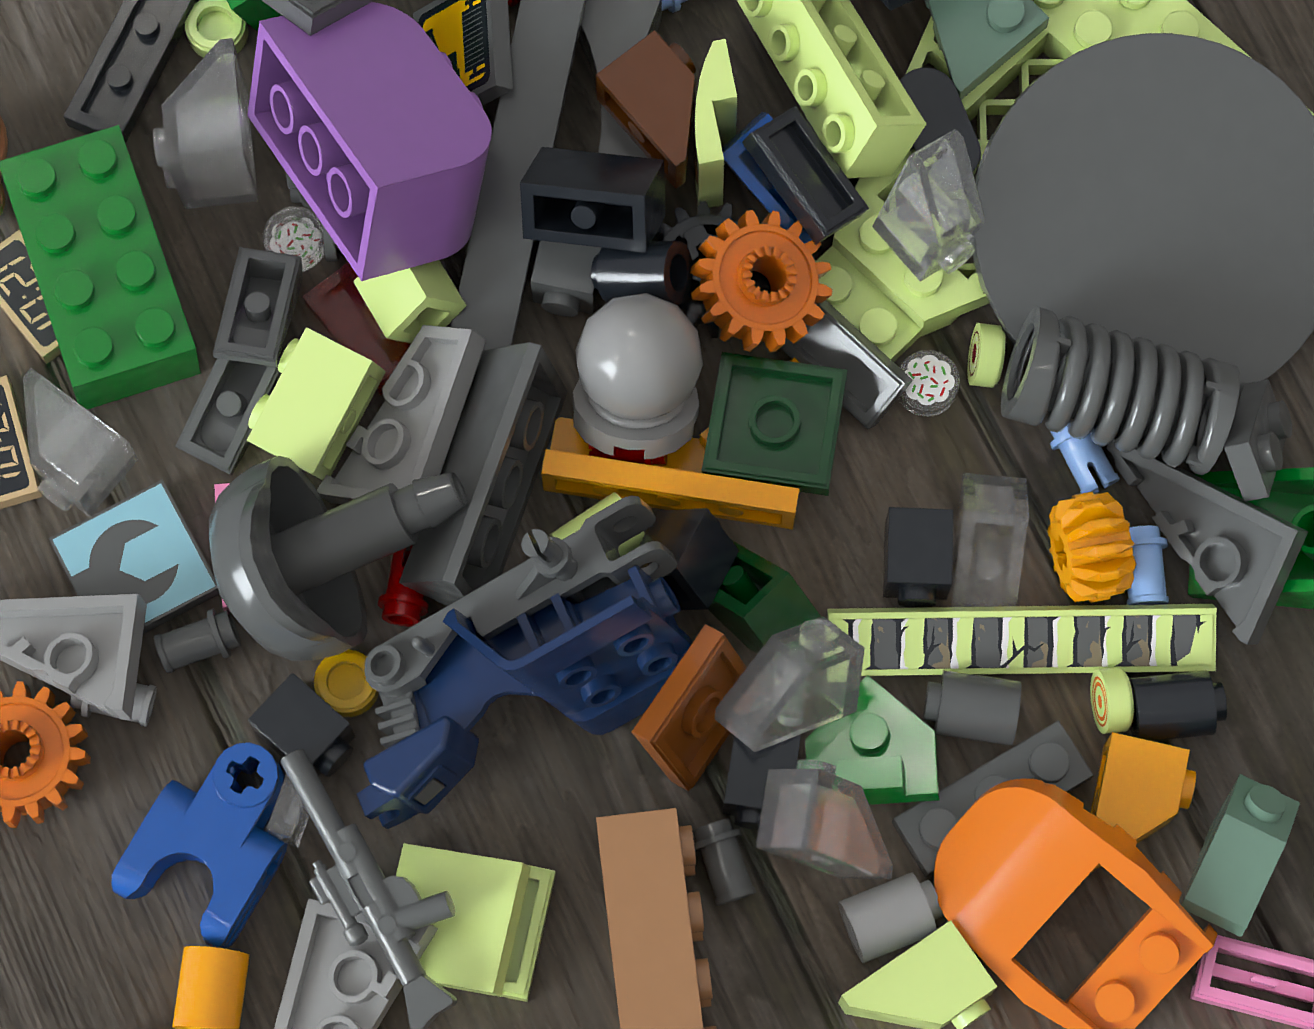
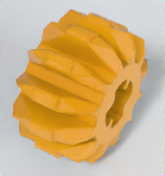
M1093 492L1072 495L1070 499L1058 501V504L1051 509L1049 515L1050 525L1047 531L1050 537L1051 547L1049 551L1053 556L1054 572L1059 576L1060 587L1074 602L1089 600L1090 603L1109 600L1110 596L1122 594L1125 590L1130 589L1134 580L1133 571L1136 566L1132 548L1135 543L1131 540L1129 532L1130 523L1124 518L1122 505L1108 492L1098 494Z

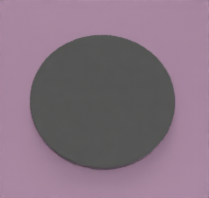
M1145 33L1123 36L1081 50L1051 67L1020 94L1002 118L995 133L992 134L987 143L973 187L970 210V238L974 265L981 289L984 294L986 293L991 308L1001 323L1002 330L1015 345L1025 319L1035 306L1053 311L1058 320L1066 316H1072L1080 319L1084 326L1090 323L1104 326L1108 333L1113 330L1125 332L1130 336L1131 340L1136 337H1142L1151 340L1154 346L1163 343L1174 347L1178 353L1185 350L1193 352L1201 360L1210 357L1236 365L1240 372L1239 395L1242 393L1244 384L1266 380L1286 364L1314 331V116L1283 80L1265 66L1242 52L1195 36L1173 33ZM1031 347V349H1030V351H1029V353H1028V355H1027V357H1026V359H1027L1028 361H1029V358H1030V354H1031L1032 347ZM1062 353L1059 356V364L1064 356Z

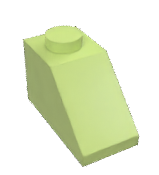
M950 920L842 994L838 1004L845 1014L921 1029H942L952 1022L956 1029H964L991 1010L985 998L990 996L998 986Z

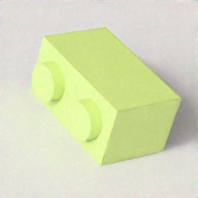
M306 327L300 340L294 338L285 348L278 365V371L282 374L271 395H263L256 403L249 418L248 426L252 431L247 441L276 457L290 458L301 470L323 480L326 475H332L347 446V442L358 426L386 371L372 360Z

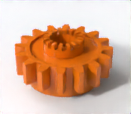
M753 210L746 211L738 219V226L731 219H726L715 229L717 237L710 235L698 248L706 258L699 259L691 267L690 273L701 278L700 286L691 295L693 300L703 301L706 313L701 319L704 324L714 321L722 329L720 334L722 341L726 342L732 336L741 339L744 351L748 352L758 346L761 341L765 342L769 352H774L785 344V338L795 344L808 334L806 325L814 326L825 315L816 304L823 303L832 296L833 289L819 283V278L831 270V264L828 262H815L812 256L821 246V242L815 245L811 240L804 244L799 239L802 232V225L799 221L795 222L787 230L781 228L780 214L777 211H772L763 220L762 224H759L758 217ZM750 271H757L767 278L771 287L770 293L765 290L762 292L759 286H754L755 281L751 280L752 273Z
M24 681L16 682L13 694L10 697H6L0 690V812H2L3 821L11 828H17L21 815H29L37 824L43 823L44 810L52 805L64 811L68 807L63 797L69 788L81 790L84 786V783L76 776L77 767L90 764L91 761L90 755L85 750L77 748V744L88 737L87 730L82 724L67 725L76 714L74 709L67 701L53 708L56 696L47 687H43L33 699L30 688ZM18 742H30V757L26 758L27 761L25 763H21L19 767L15 766L11 769L4 767L5 753L12 745Z

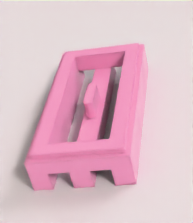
M1217 935L1214 946L1198 960L1195 985L1192 986L1190 999L1303 1029H1314L1313 988L1215 963L1218 952L1314 977V960ZM1211 978L1313 1004L1312 1013L1211 987Z

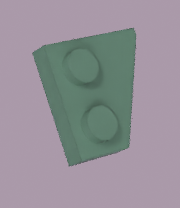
M924 0L926 7L930 9L934 22L933 31L939 50L943 52L950 78L961 100L1046 29L1049 17L1033 0Z

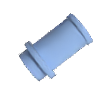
M1067 426L1058 433L1050 431L1054 438L1050 446L1052 450L1060 449L1081 490L1080 493L1093 492L1096 494L1099 492L1098 486L1088 469L1090 466L1094 468L1104 489L1119 481L1120 478L1114 472L1102 447L1092 441L1090 433L1084 439H1076L1068 433Z
M1158 526L1130 527L1131 540L1135 543L1132 548L1136 566L1133 571L1134 580L1130 589H1127V605L1169 604L1162 549L1168 547L1167 538L1161 537Z

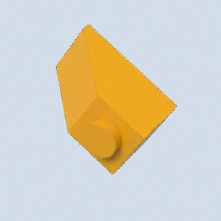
M1112 732L1103 746L1090 813L1112 827L1118 824L1137 841V844L1168 825L1177 815L1179 808L1188 809L1191 804L1196 783V771L1186 769L1190 750ZM1098 864V865L1091 871V873H1092L1093 871L1097 870L1098 868H1100L1101 865Z

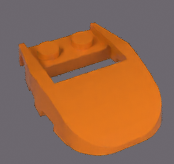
M1021 778L995 785L983 793L946 834L937 851L934 864V887L944 916L948 922L950 920L953 922L972 950L1024 1004L1066 1029H1135L1203 954L1209 952L1215 944L1218 933L1210 924L1203 930L1179 903L1182 892L1164 871L1160 873L1136 847L1137 841L1118 824L1114 827L1108 825L1085 810L1082 801L1056 785L1045 783L1042 780ZM1100 864L1125 887L1150 906V908L1064 1001L1014 957L1090 872Z

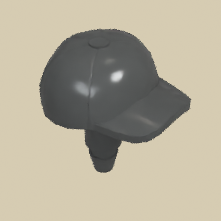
M277 456L253 465L237 476L219 494L209 517L211 559L219 594L237 621L268 652L292 661L317 660L339 655L362 643L367 635V612L355 570L418 542V532L430 527L436 528L466 506L467 497L463 486L456 474L451 472L414 479L412 484L398 489L393 483H389L327 510L315 486L304 471L290 458Z

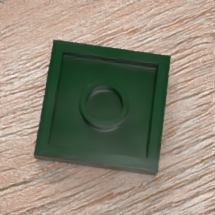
M722 352L702 473L799 488V492L829 496L847 381V369Z

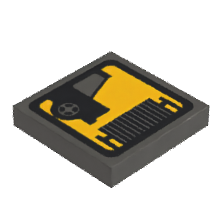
M435 0L413 13V19L423 28L438 50L448 56L453 70L468 90L478 96L482 106L513 90L508 0Z

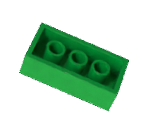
M116 125L1 160L0 171L80 412L201 374L196 347L120 126Z

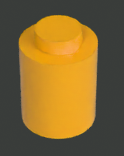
M185 946L183 948L172 1028L240 1029L250 955L240 951L216 947Z

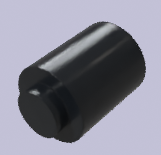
M652 241L647 252L601 248L599 254L594 257L592 262V283L607 303L613 298L647 293L675 305H680L686 301L691 291L693 274L690 273L693 266L692 257L688 247L682 241Z
M1207 670L1129 678L1134 701V716L1130 727L1132 737L1159 741L1214 735L1216 733L1217 721H1225L1227 718V702L1223 684L1221 682L1212 683L1211 676Z

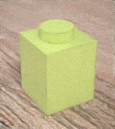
M440 260L361 281L357 277L353 281L385 337L396 341L412 343L423 325L446 327L467 306Z

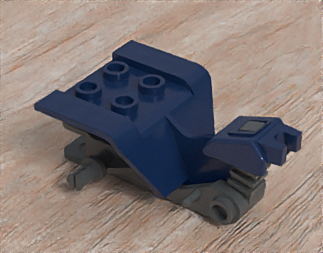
M638 496L622 498L587 518L580 530L563 540L558 537H548L540 529L532 530L535 539L527 532L522 539L521 547L523 552L531 557L530 559L369 652L365 660V677L369 685L378 691L383 702V706L375 708L376 715L385 720L377 723L378 730L388 736L380 738L381 745L387 749L364 762V769L370 785L358 792L357 797L365 817L373 819L378 816L382 826L390 829L419 813H430L474 767L479 738L470 730L483 717L489 705L502 696L508 694L539 696L581 728L597 735L609 733L645 713L693 643L692 639L678 627L673 617L674 614L681 611L680 605L672 589L663 578L677 567L673 553L659 541L647 542L622 557L618 551L622 543L647 530L655 523L656 517L648 504ZM652 562V563L649 564L648 566H646V567H644V568H640V566H642V565H644V564H646V563Z

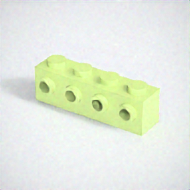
M737 0L807 120L847 178L892 177L926 126V122L851 1Z

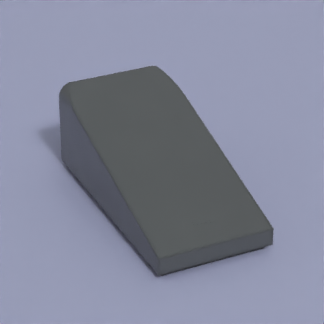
M239 247L213 350L214 358L277 366L303 280L301 256Z
M281 356L276 367L217 358L175 447L233 475L250 445V442L247 441L252 431L248 426L250 415L256 403L263 395H271L282 374L278 371Z

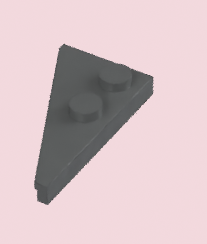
M1113 439L1106 449L1112 453L1115 459V466L1129 486H1136L1156 514L1152 517L1154 522L1179 557L1191 564L1196 581L1206 595L1215 596L1235 624L1236 628L1232 631L1238 640L1247 645L1258 644L1308 531L1248 501L1244 502L1242 498L1180 467L1168 466L1159 456L1151 460L1144 459L1137 453V446L1129 453L1120 452L1114 446Z

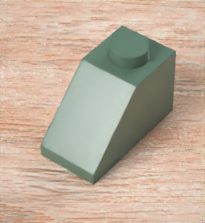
M1239 774L1209 828L1181 903L1184 909L1242 937L1284 850L1300 802L1281 794L1271 786L1260 784Z

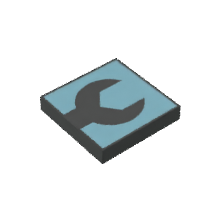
M163 479L48 538L78 596L139 594L147 604L143 634L219 595L215 577Z

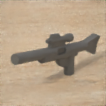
M304 749L293 751L282 758L280 762L336 865L328 869L327 865L323 864L321 860L314 862L312 865L315 869L316 877L311 879L309 884L321 905L330 901L345 929L343 934L350 946L356 947L368 939L369 935L363 924L355 919V916L363 912L404 988L410 1029H428L441 1013L457 1004V998L426 975L408 940L415 936L414 930L454 917L455 907L448 891H444L422 899L416 887L406 877L389 876L385 878L357 825L353 823L345 826Z

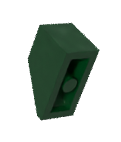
M732 540L739 552L708 610L747 648L782 669L794 656L800 654L807 647L809 641L826 625V622L789 572Z

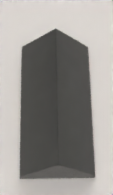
M527 342L484 351L440 475L451 472L456 474L465 491L467 505L436 528L430 527L418 532V542L412 546L399 584L445 606L452 604L502 575L544 459L545 450L553 434L555 421L559 417L568 392L541 345Z

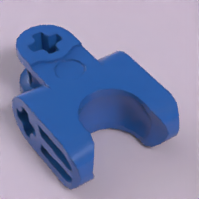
M250 742L237 743L225 749L217 758L216 763L198 792L176 780L170 781L153 803L112 874L113 892L125 899L144 897L154 888L157 880L168 868L184 861L203 863L211 870L213 878V895L200 922L203 940L209 947L227 949L232 946L274 877L287 850V843L264 830L280 805L286 790L285 775L273 756L262 746ZM257 769L256 772L263 779L262 785L258 789L247 786L243 790L236 781L237 776L241 771L246 774H252Z

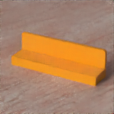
M563 417L557 418L555 421L551 447L545 450L541 472L544 491L600 500L615 492L621 498L638 496L651 508L664 510L708 508L716 518L792 530L799 488L703 474L702 466L705 448L698 438H691L690 441L676 452L668 454L666 465L654 464L652 466L588 456L589 451H592V449H588V443L583 440L574 428L573 419Z

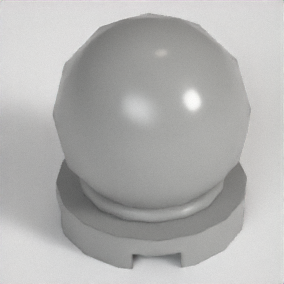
M643 293L611 299L587 319L575 350L579 380L573 390L574 428L586 443L604 454L612 456L614 446L627 450H645L644 459H654L676 452L691 440L694 433V424L699 415V399L695 385L703 366L698 331L677 305L653 295Z

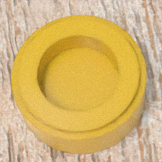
M347 650L339 655L324 658L318 665L314 676L316 694L342 717H354L363 714L373 706L379 695L378 691L369 685L365 677L364 669L367 656L354 650Z

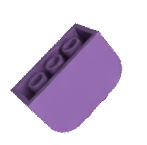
M376 2L365 5L311 36L284 16L259 21L247 116L360 280L365 281L441 260L455 254L464 247L473 229L492 129L489 118L483 110L478 96L468 90L453 70L448 56L438 50L423 28L402 11Z

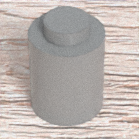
M912 872L838 901L844 926L862 963L924 939L937 930L935 920L944 917L937 900L938 895L931 881L926 880L919 883Z

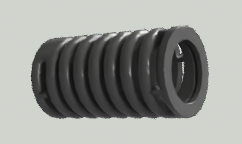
M1035 306L1023 323L1010 357L1001 396V414L1005 418L1032 426H1038L1044 420L1047 429L1056 433L1061 432L1067 426L1068 433L1076 439H1084L1090 433L1092 441L1100 446H1106L1114 439V446L1117 450L1124 453L1131 452L1137 446V453L1142 458L1148 460L1154 459L1162 452L1163 461L1172 467L1180 466L1187 458L1186 463L1189 464L1191 471L1203 476L1216 463L1229 435L1238 403L1240 372L1236 365L1210 357L1201 360L1193 352L1185 350L1178 353L1174 347L1163 343L1154 346L1151 340L1142 337H1136L1131 340L1127 333L1119 330H1113L1108 333L1107 329L1099 324L1090 323L1084 326L1080 319L1072 316H1066L1058 320L1053 311ZM1032 347L1025 374L1023 376L1022 382H1020V377L1026 357ZM1062 353L1064 356L1059 364V356Z

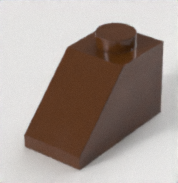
M654 30L596 74L597 100L648 158L664 160L665 178L677 189L686 182L696 68L689 55L680 45L673 42L668 46Z

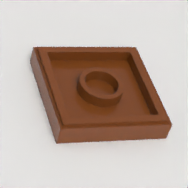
M705 624L634 727L632 733L669 780L689 792L690 789H693L756 696L760 686L726 636Z

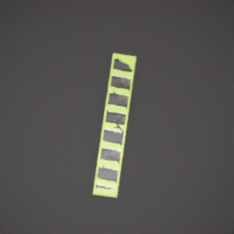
M1213 604L827 609L828 676L942 675L943 670L966 674L1093 673L1096 669L1120 667L1125 672L1216 671L1217 608Z

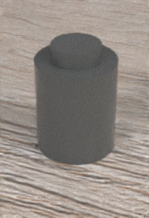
M943 670L940 683L928 682L923 720L935 721L934 731L936 735L1012 746L1019 717L1021 681Z

